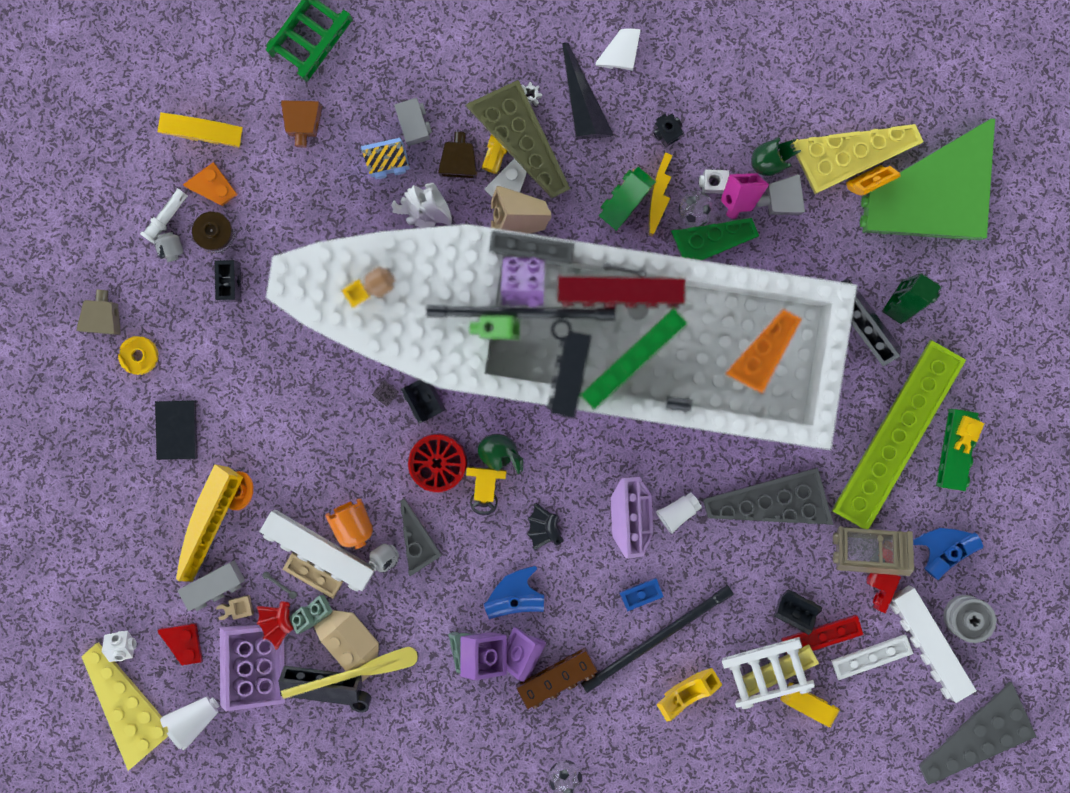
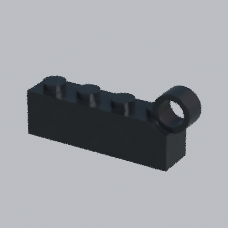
M848 278L840 282L853 284L851 280ZM856 289L851 324L881 365L885 366L901 356V347L862 294Z
M558 319L552 324L551 333L555 339L560 340L559 347H563L562 356L557 355L555 367L559 368L558 376L553 375L551 388H555L553 397L549 396L547 409H551L550 414L575 418L592 335L573 332L569 321ZM558 323H564L568 326L569 332L566 336L559 337L555 334L554 328Z
M284 665L278 680L280 695L282 696L281 691L336 675L340 672ZM361 676L291 696V698L350 705L352 710L361 713L368 711L372 699L369 693L362 691Z

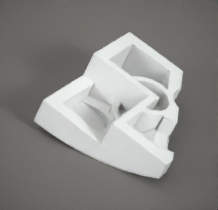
M621 29L596 61L595 66L610 69L615 67L633 71L640 29Z

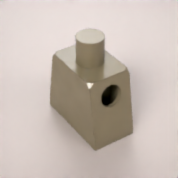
M96 289L95 301L84 300L76 331L121 335L119 307L117 303L108 302V290Z

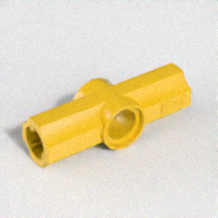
M491 134L482 169L498 174L504 155L508 151Z

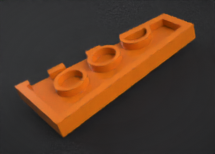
M782 309L724 374L763 394L802 318Z

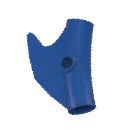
M937 528L913 539V545H925L928 547L929 558L924 569L936 580H939L947 571L969 555L983 549V543L977 533H969L957 529Z
M537 566L520 569L506 575L501 580L487 602L484 603L489 620L514 613L544 612V594L538 593L528 585V578L537 570ZM515 599L518 603L513 604L511 600Z

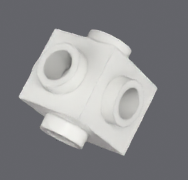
M128 631L104 635L102 653L109 662L133 658L136 640L132 638Z

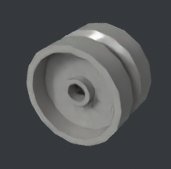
M959 595L951 599L947 603L943 614L944 623L948 630L967 642L978 643L985 641L996 628L997 619L991 606L971 595Z

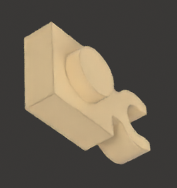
M250 595L230 599L229 605L220 604L216 607L217 610H225V615L218 617L219 620H224L231 614L233 620L254 614Z

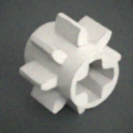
M531 82L526 87L522 84L521 86L525 94L531 93L533 95L527 97L530 105L534 104L537 106L539 103L537 99L542 97V94L538 93L539 86L535 87Z

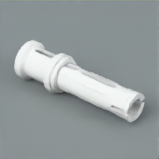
M177 188L157 217L151 218L149 226L140 234L154 244L157 236L162 231H166V224L188 195Z

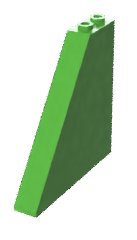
M989 119L903 170L897 179L862 196L861 207L864 208V215L860 218V227H863L862 233L983 240L987 238L995 119Z

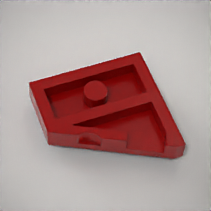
M197 623L158 629V634L182 666L203 661Z

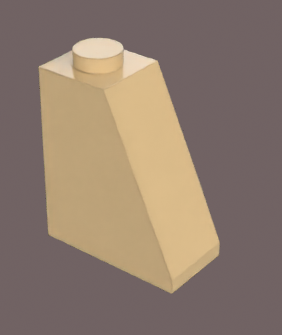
M502 186L496 187L491 200V209H494V221H491V228L526 234L546 229L548 222L551 220V211L546 201Z

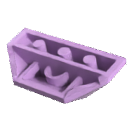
M640 477L621 478L611 496L612 536L625 558L642 557L653 536L651 493Z

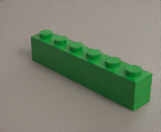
M675 308L671 309L588 386L580 396L593 410L597 409L680 332L688 322Z

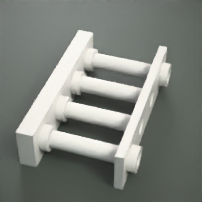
M800 637L722 659L724 669L729 668L732 670L741 699L736 700V708L748 709L754 706L753 703L799 691L800 694L812 691L811 688L815 687L814 680H806L798 656L799 648H802ZM787 652L788 655L790 654L799 684L787 686L778 659L780 653ZM766 657L768 660H771L780 688L769 692L759 665L760 659ZM747 662L752 666L760 694L750 697L748 696L740 671L741 664Z

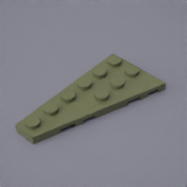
M519 80L465 105L551 198L570 190Z

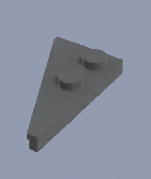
M403 498L400 500V508L403 519L406 557L408 560V574L412 576L441 557L442 553L407 500Z

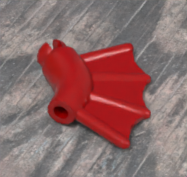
M281 601L279 608L257 606L259 613L257 625L263 630V639L272 642L275 650L280 647L286 635L294 629L289 620V602Z

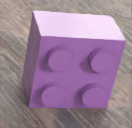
M489 632L461 636V677L481 680L507 675V635Z

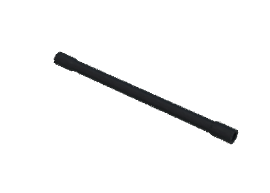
M427 305V317L512 316L515 318L616 321V308L583 309Z
M728 585L724 586L688 613L600 672L595 673L592 679L583 681L581 685L587 693L602 684L604 680L716 605L733 596L734 593Z

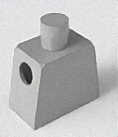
M800 175L769 184L766 194L762 195L757 203V207L768 206L769 215H802L805 212Z

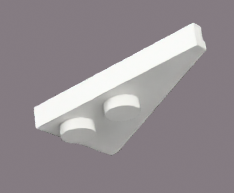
M513 159L484 190L491 197H493L497 186L520 193L527 172Z

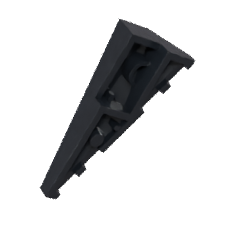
M562 43L576 140L614 136L569 43Z

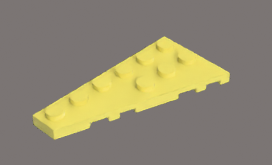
M98 642L81 657L129 771L168 737L167 733L169 731L167 726L163 728L160 721L162 718L160 713L115 661H108L102 653V646Z

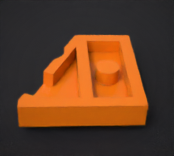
M214 162L183 184L184 187L221 206L238 195Z

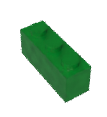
M640 167L633 171L629 170L622 178L624 183L622 185L618 184L611 192L614 195L611 200L607 198L600 207L603 210L598 216L616 231L624 224L656 183Z

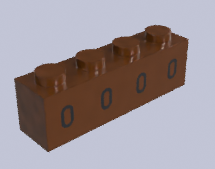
M586 647L532 675L530 678L525 679L524 682H519L516 689L526 708L530 709L532 707L536 709L543 704L544 700L548 698L552 700L558 697L561 691L575 688L578 682L583 679L585 681L592 679L597 672V667Z

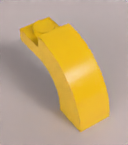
M713 668L706 669L673 686L656 705L666 722L672 721L693 702L715 693L722 686V683Z

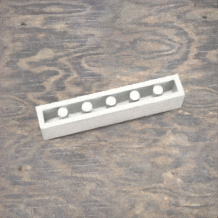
M276 509L270 512L259 531L264 534L263 537L266 540L276 541L281 544L280 547L285 551L297 553L299 559L305 562L309 560L315 564L314 567L322 572L326 570L331 573L333 579L340 582L342 580L348 583V587L354 591H363L375 572L367 562Z
M907 586L895 593L890 607L895 614L900 615L902 619L900 624L905 631L909 630L912 635L910 638L912 644L921 650L922 654L920 657L926 665H930L933 671L930 673L936 682L941 683L943 688L940 690L945 698H950L957 703L976 692V689L916 589Z

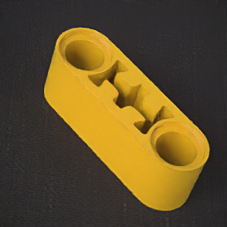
M799 691L783 695L780 698L783 703L830 728L840 711L836 706L827 704V701L810 692L800 694Z

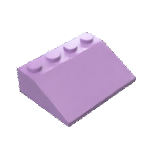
M259 625L220 627V706L225 711L285 704V699L280 695L278 683L285 665L284 640L280 647L275 650L272 642L263 639V630Z

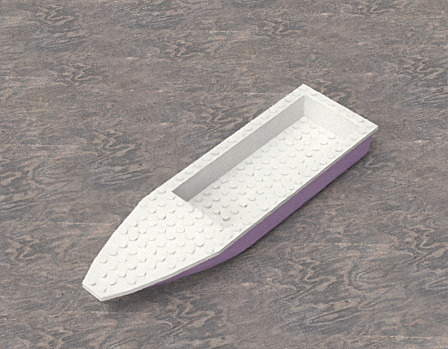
M468 224L385 231L314 243L272 257L266 298L305 326L361 355L439 388L544 405L548 404L549 396H554L555 388H551L553 375L558 376L559 368L555 367L557 355L562 356L563 347H559L560 340L555 339L551 333V326L558 319L518 318L520 319V340H487L480 338L479 334H470L469 332L470 322H480V317H427V305L511 307L502 305V262L504 257L518 256L489 252L492 230L575 243L571 265L544 261V306L513 307L604 308V304H595V308H584L583 304H574V307H562V303H557L558 276L639 277L637 274L611 269L606 271L603 269V265L606 262L613 266L633 270L645 269L646 276L644 278H686L685 304L680 305V309H676V311L688 324L597 409L593 410L579 396L577 410L831 450L857 285ZM377 267L384 269L387 267L396 280L394 282V289L381 298L371 295V298L352 308L341 290L357 279H360L363 285H365L364 277L366 274ZM616 304V321L565 319L570 322L573 332L592 335L580 394L671 309H667V305H659L658 309H649L648 315L644 319L636 321L628 315V308H625V304ZM785 309L802 318V321L763 394L725 375L724 373L778 313ZM558 323L554 328V332L557 336L564 337L568 334L569 328L564 323ZM667 396L683 399L689 397L688 399L692 400L691 412L684 414V411L666 410Z

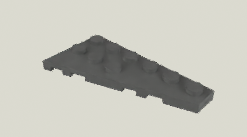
M817 467L703 498L706 514L710 519L834 525Z
M1009 681L984 707L975 712L959 727L958 731L952 736L950 735L945 743L938 749H935L918 765L928 785L1037 737L1013 683Z

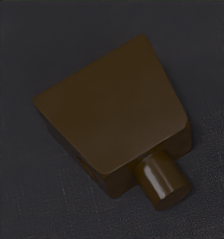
M454 132V142H445L438 169L440 177L477 179L474 146L472 143H466L465 132Z

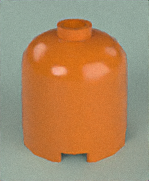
M357 499V503L353 505L351 501L333 509L334 514L330 515V513H327L325 515L338 543L343 547L359 549L366 545L365 541L373 533V526L362 499Z

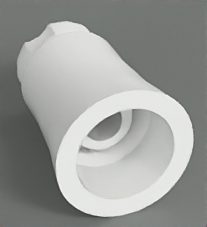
M690 492L670 505L657 510L656 513L667 530L673 534L679 526L695 515L702 506Z

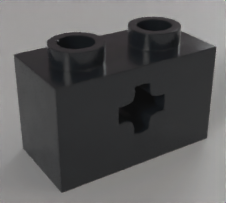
M214 260L215 300L219 302H241V263L235 260Z

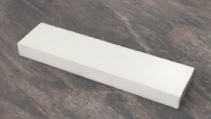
M904 634L831 660L837 679L841 680L912 655L913 652L907 635Z

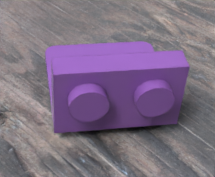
M527 257L503 258L501 282L503 306H544V260Z

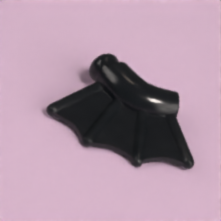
M534 503V512L528 517L530 529L527 535L532 540L533 550L551 541L558 546L564 542L557 526L559 516L549 513L537 503Z

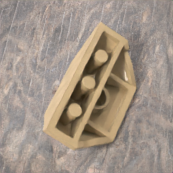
M332 610L331 614L314 625L322 644L345 671L359 668L378 657L379 642L354 613ZM361 675L362 682L370 675Z

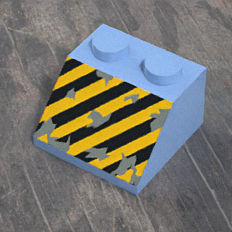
M401 138L361 146L368 172L375 179L386 178L387 174L390 173L401 175L410 169L405 145Z

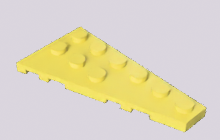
M912 124L887 129H873L863 132L857 131L824 137L796 139L792 143L795 144L792 148H796L794 151L801 150V152L796 154V157L814 194H817L920 145L924 141L916 125Z

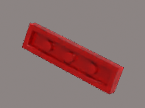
M852 615L815 627L809 635L799 632L783 637L781 641L800 637L802 647L810 645L812 651L864 634L858 616Z

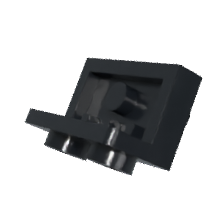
M419 379L401 389L404 399L408 402L413 416L419 424L446 410L434 386L428 382Z
M786 590L778 599L774 617L809 635L813 632L816 616L822 611V607L794 591Z

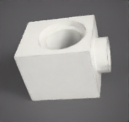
M705 170L703 175L699 177V187H702V192L723 194L729 177V170ZM709 178H716L718 186L710 185Z

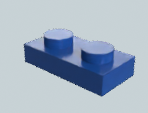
M656 577L620 592L627 612L664 597Z

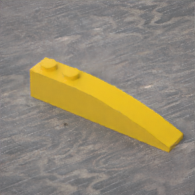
M215 464L202 489L184 537L176 576L178 581H194L243 479L241 475L230 467Z

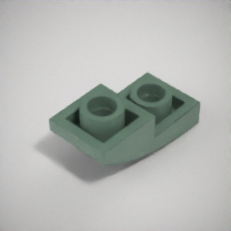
M319 595L308 606L300 607L289 619L296 634H301L322 621L333 611L325 595Z

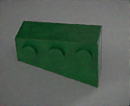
M922 273L902 279L881 312L902 324L931 303H935L940 296L939 291L942 286Z

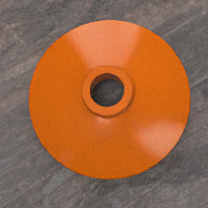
M237 471V473L243 479L229 506V509L235 511L244 509L250 503L254 491L251 477L241 471Z

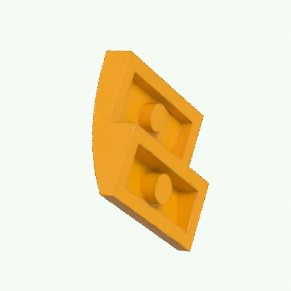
M879 165L846 182L848 190L854 194L865 195L900 177V173L890 165L886 168Z

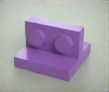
M514 627L507 640V671L519 681L524 682L526 677L530 678L546 642L529 636L521 629Z

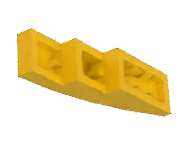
M160 112L157 132L194 141L200 140L214 144L220 143L240 147L243 127Z
M666 152L656 174V183L651 193L648 235L651 237L654 235L670 200L669 197L663 194L671 176L664 173L673 155Z

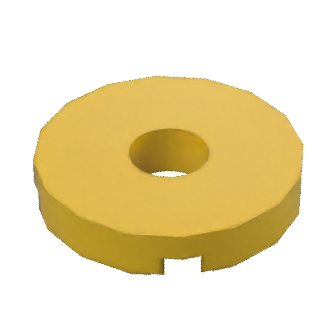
M143 336L130 337L119 348L118 360L121 367L128 373L143 375L150 372L157 364V347L148 338ZM137 350H140L143 354L140 361H136L133 356Z

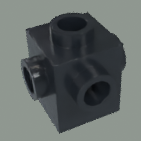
M673 113L668 116L663 114L656 119L653 134L657 141L661 140L666 148L682 139L684 132L681 128L683 125L678 117H674Z

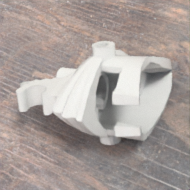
M434 183L425 184L426 189L424 190L415 185L407 189L408 192L404 193L405 197H402L400 201L402 205H398L395 200L392 202L393 213L410 215V217L406 218L409 225L415 224V226L420 228L435 227L436 223H444L448 226L452 223L450 209Z

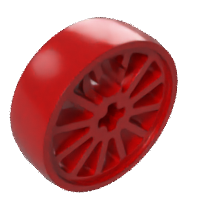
M441 433L430 434L418 440L412 447L408 456V470L411 478L420 488L434 493L446 492L457 486L465 476L467 455L463 446L452 436ZM431 440H437L436 454L429 443ZM441 440H444L449 444L443 453L440 454ZM424 443H426L431 456L420 449ZM453 445L457 452L445 457L444 455L450 446ZM417 452L425 456L428 461L416 460ZM456 455L460 456L461 463L447 462L448 459ZM434 458L442 460L441 468L439 466L434 467ZM415 463L423 464L416 471ZM447 465L460 466L459 473H454L447 468ZM424 467L431 469V477L425 478L422 475ZM443 470L455 477L451 483L448 482ZM438 472H440L446 485L438 486ZM435 477L434 486L427 483Z

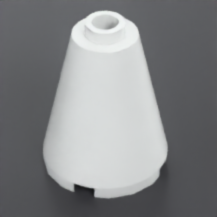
M207 696L164 715L160 721L163 728L168 727L169 732L167 735L179 749L185 750L217 715L219 704L213 697L210 699Z

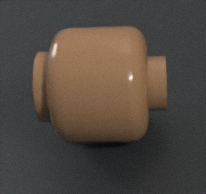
M377 267L365 275V285L363 287L369 296L374 295L377 298H381L394 289V282L396 280L387 267L385 269Z

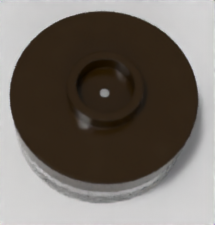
M209 211L201 214L194 221L192 237L196 244L204 251L216 254L226 251L232 245L235 238V230L232 223L223 214Z

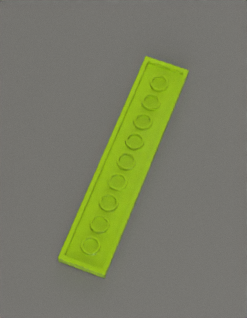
M932 340L928 342L831 510L832 512L862 529L870 528L966 359Z

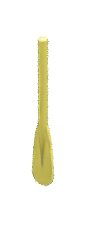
M412 647L398 649L377 657L359 668L281 691L282 698L285 699L361 675H376L408 668L417 662L418 655Z

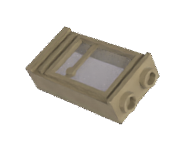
M839 526L836 533H833V544L836 545V551L833 552V563H836V570L910 576L914 571L912 531L898 532Z

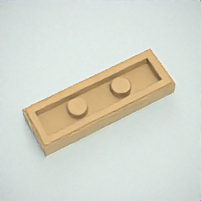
M292 552L282 570L333 599L344 581L340 582L333 579L331 573L326 570L322 572L316 569L314 563L310 561L305 562L297 557L298 554Z

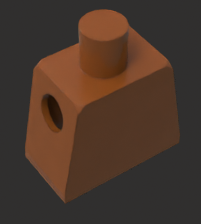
M281 100L285 132L289 136H295V147L306 148L307 137H317L322 105L319 101Z

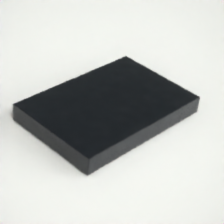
M196 400L155 401L156 460L197 459Z

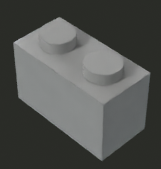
M414 98L394 105L408 146L431 140L429 134L432 133L429 121L425 122L423 115L426 114L423 103H419L418 99Z

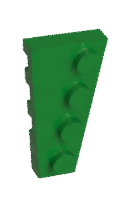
M752 218L670 231L681 258L699 261L759 237Z

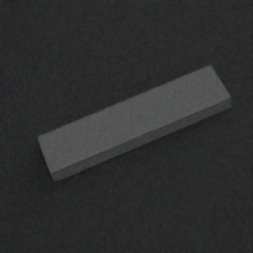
M492 230L489 252L537 258L544 261L571 265L575 243Z

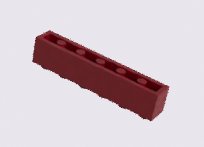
M558 276L557 303H562V307H574V304H583L584 308H595V304H604V308H616V304H625V308H637L638 305H646L647 309H658L659 305H667V309H680V305L685 304L686 278Z

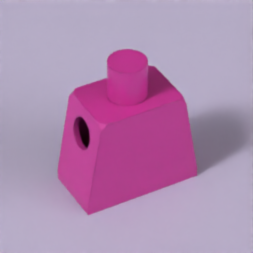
M758 173L730 174L721 198L722 203L728 208L726 215L731 219H737L740 212L752 211L769 184Z

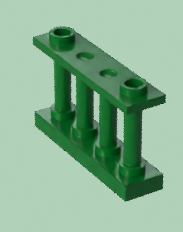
M301 0L276 36L268 41L265 50L272 58L277 52L298 68L297 74L299 77L308 82L353 19L350 13L344 9L341 13L337 14L319 0ZM311 5L333 20L330 29L325 30L305 15ZM299 21L321 36V41L318 45L311 44L293 31ZM287 37H290L310 52V56L306 61H301L282 47Z

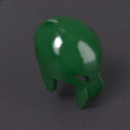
M777 137L759 145L753 151L751 157V165L754 171L762 176H773L791 167V163H786L785 161L801 152V150L794 151L796 148H792L795 145L792 143L796 139L779 144L780 138Z
M491 434L482 439L478 445V454L480 459L489 468L499 471L503 466L512 461L517 474L520 473V470L523 472V458L519 455L516 444L511 438L503 434Z

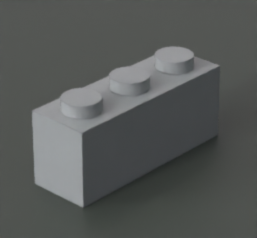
M234 560L177 591L188 611L194 608L198 611L207 606V601L212 599L215 602L223 598L224 592L230 590L232 593L240 589V584L245 579Z

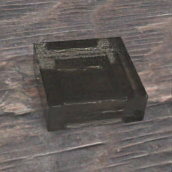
M383 380L372 396L388 407L399 394V391L386 380Z

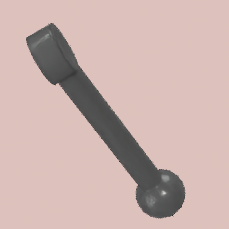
M608 262L603 265V269L606 271L611 269L637 274L641 278L646 276L645 269L633 270L613 266Z
M264 572L262 574L264 579H269L271 582H273L278 587L287 592L291 599H295L297 597L296 591L289 590L276 579L271 577L269 572Z

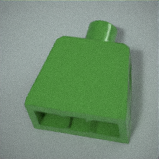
M512 316L480 317V322H470L469 332L470 334H479L480 338L487 340H520V319Z

